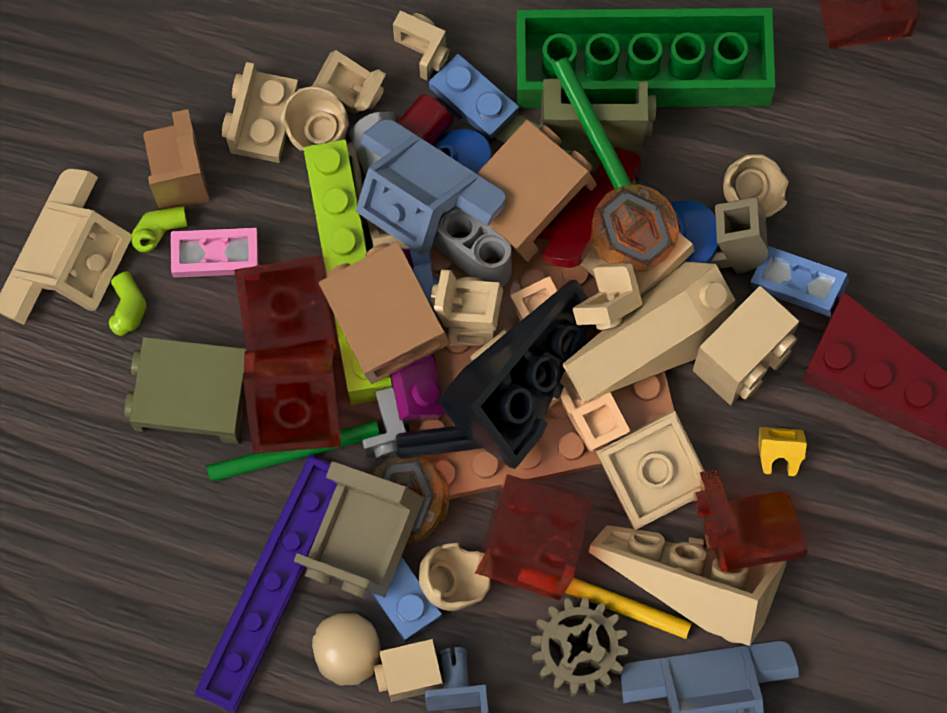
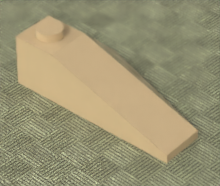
M685 261L641 298L643 305L622 317L620 325L601 331L562 364L582 400L589 401L696 359L699 347L727 320L734 310L735 298L716 264Z
M610 525L605 526L590 544L589 548L590 554L707 632L722 636L729 642L742 643L748 646L751 645L765 624L787 561L785 558L745 545L730 543L729 551L703 547L704 539L689 537L688 542L681 543L666 542L664 537L657 532Z

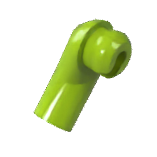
M184 206L145 213L131 234L133 247L137 251L147 253L158 245L167 230L187 227Z
M128 271L116 275L111 280V284L118 294L120 302L116 308L115 315H112L109 319V327L114 334L119 336H125L129 331H135L139 327L147 308L145 298Z

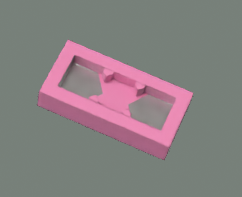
M257 228L172 231L171 273L173 278L259 274Z

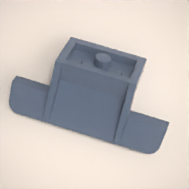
M389 119L381 120L363 133L360 144L382 158L368 167L356 212L417 253L421 254L431 250L442 213L451 210L454 206L462 209L486 226L504 210L506 199L505 193L501 189L395 121Z
M783 641L632 662L626 664L621 672L623 703L667 697L671 713H764L759 683L799 677V670L791 646Z

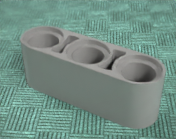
M457 206L442 213L432 247L470 277L481 278L485 282H499L501 286L508 283L513 272L510 244L489 225L486 226ZM458 233L468 234V236L461 239L452 237ZM489 258H498L501 260L498 263L494 264L484 262Z

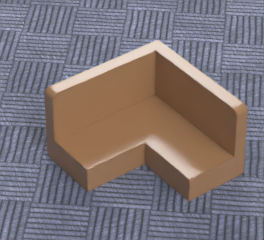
M188 109L172 112L173 126L146 131L143 134L151 170V176L148 177L149 185L159 210L181 206L188 207L210 202L194 126Z

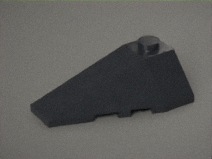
M577 280L568 281L463 368L437 399L461 433L509 468L516 469L542 437L548 424L543 420L552 399H559L564 385L560 383L565 372L562 364L582 348L592 326L577 325L573 308L589 299Z

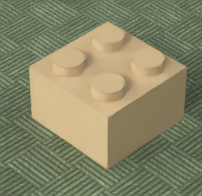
M759 286L699 347L693 372L730 406L740 396L746 401L763 383L761 378L767 372V368L770 366L777 370L791 355V348L797 341L794 333L799 320Z

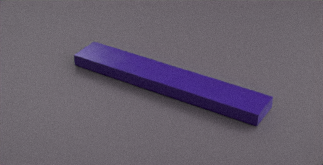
M309 454L196 688L195 696L231 713H237L306 567L293 561L296 553L308 557L337 484L325 478L331 463Z

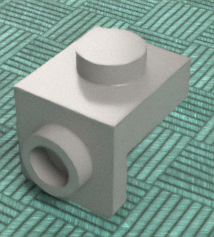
M393 387L376 391L377 403L386 433L362 441L366 458L376 456V460H387L396 457L395 437L398 433L406 432L404 425L411 423V420H399Z

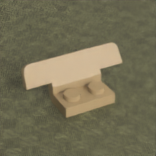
M67 169L59 176L0 293V314L24 325L42 288L55 290L89 311H96L132 239L131 234L95 211L83 208L98 179L96 175L85 170Z

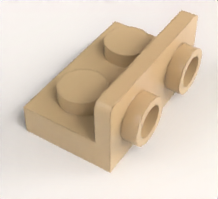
M245 63L243 74L237 73L233 83L232 98L236 99L233 113H226L222 126V137L227 139L230 153L280 163L287 132L281 123V114L286 100L298 90V80L257 72L255 63Z

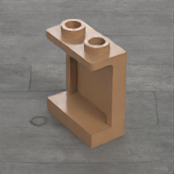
M528 120L517 129L477 173L505 193L506 206L489 226L510 244L511 249L526 262L539 251L533 241L583 186L592 191L597 185L589 173L593 166L580 153L574 150L569 155L559 147L562 144V140L550 128L543 125L538 129Z
M398 241L391 245L383 243L373 247L366 253V258L352 265L345 263L336 266L327 273V278L318 282L364 375L371 384L451 344Z

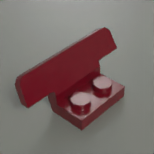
M614 148L631 183H633L641 170L639 155ZM602 163L595 173L589 172L597 184L596 187L590 191L583 186L537 236L536 239L551 240L541 255L548 265L565 268L579 266L599 237L600 231L604 229V226H600L603 225L597 209L604 206L617 192Z

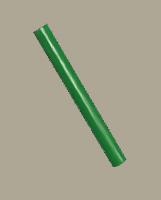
M567 56L552 63L551 65L617 194L622 190V187L636 193ZM626 200L623 203V206L628 204L631 209L633 207L639 211L642 210L638 208L645 210L643 206L630 200ZM633 211L635 214L632 216L635 218L641 216V214Z
M375 420L206 465L210 482L308 457L309 454L315 455L360 443L364 439L380 435Z

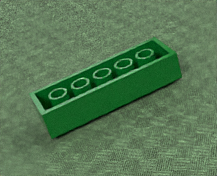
M772 8L517 10L516 62L517 105L519 108H541L544 79H558L551 64L566 56L591 104H634L639 81H648V95L656 96V107H749L771 105L776 88ZM561 85V104H571Z

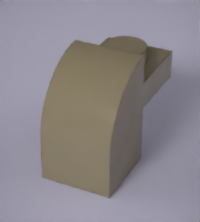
M758 197L715 205L717 244L719 248L709 264H716L718 269L732 267L736 274L745 273L760 266L768 257L766 212Z

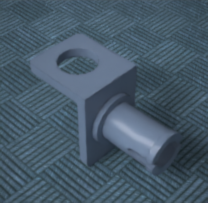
M455 647V666L452 665L450 648L439 651L443 688L425 691L427 711L481 706V713H488L486 685L470 686L467 649Z

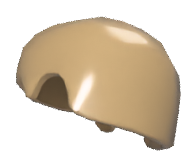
M316 85L298 89L286 100L281 114V123L290 141L298 150L304 151L303 147L344 140L349 126L348 114L340 99L332 91Z
M763 154L744 155L728 167L723 181V194L727 202L758 197L766 212V218H768L787 204L785 194L789 181L781 172L777 163Z
M448 543L431 549L420 563L419 587L430 603L442 610L457 611L470 607L482 601L490 589L491 570L484 555L479 551H467L461 548L459 543Z
M336 613L324 619L316 628L312 639V648L319 671L325 678L338 685H358L374 674V665H378L381 661L379 652L381 651L378 634L370 621L357 613Z

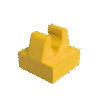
M759 427L758 446L765 474H771L772 463L778 458H785L788 461V476H795L802 460H805L807 442L803 430Z

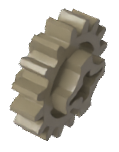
M583 597L580 607H573L571 600L567 598L564 599V611L559 612L551 605L547 611L551 620L549 622L541 619L537 620L536 627L543 635L531 637V645L541 648V651L532 655V662L537 664L544 663L545 667L541 670L539 677L543 680L552 675L555 678L553 690L558 691L562 688L563 684L570 685V695L575 697L579 687L585 686L589 696H592L595 693V683L600 682L606 688L611 686L612 682L608 675L609 672L621 674L623 667L615 660L616 658H625L628 655L627 648L618 646L619 642L626 639L627 632L625 630H614L619 621L617 614L609 618L603 616L606 604L601 602L595 610L589 609L587 597ZM571 619H584L582 624L569 628L562 624ZM600 628L608 638L609 653L599 645L597 633ZM589 631L586 649L590 653L582 651L569 663L572 654V644L569 641L577 643ZM549 641L553 642V645L560 649L562 660L559 666L554 663L550 655ZM588 666L597 670L589 675H574L577 669Z

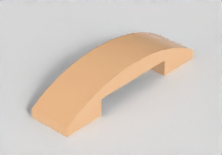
M550 276L510 295L520 321L557 291ZM565 370L560 381L564 385L560 395V402L590 452L630 433V429L610 392L589 401L582 400Z

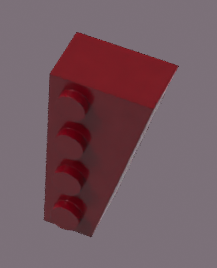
M844 292L801 382L947 449V372Z

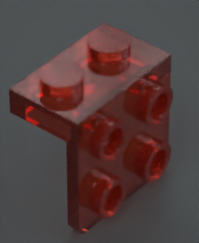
M718 470L700 472L701 491L694 492L695 509L698 518H704L703 527L708 548H714L721 572L798 559L807 555V542L789 494L786 492H774L727 500Z

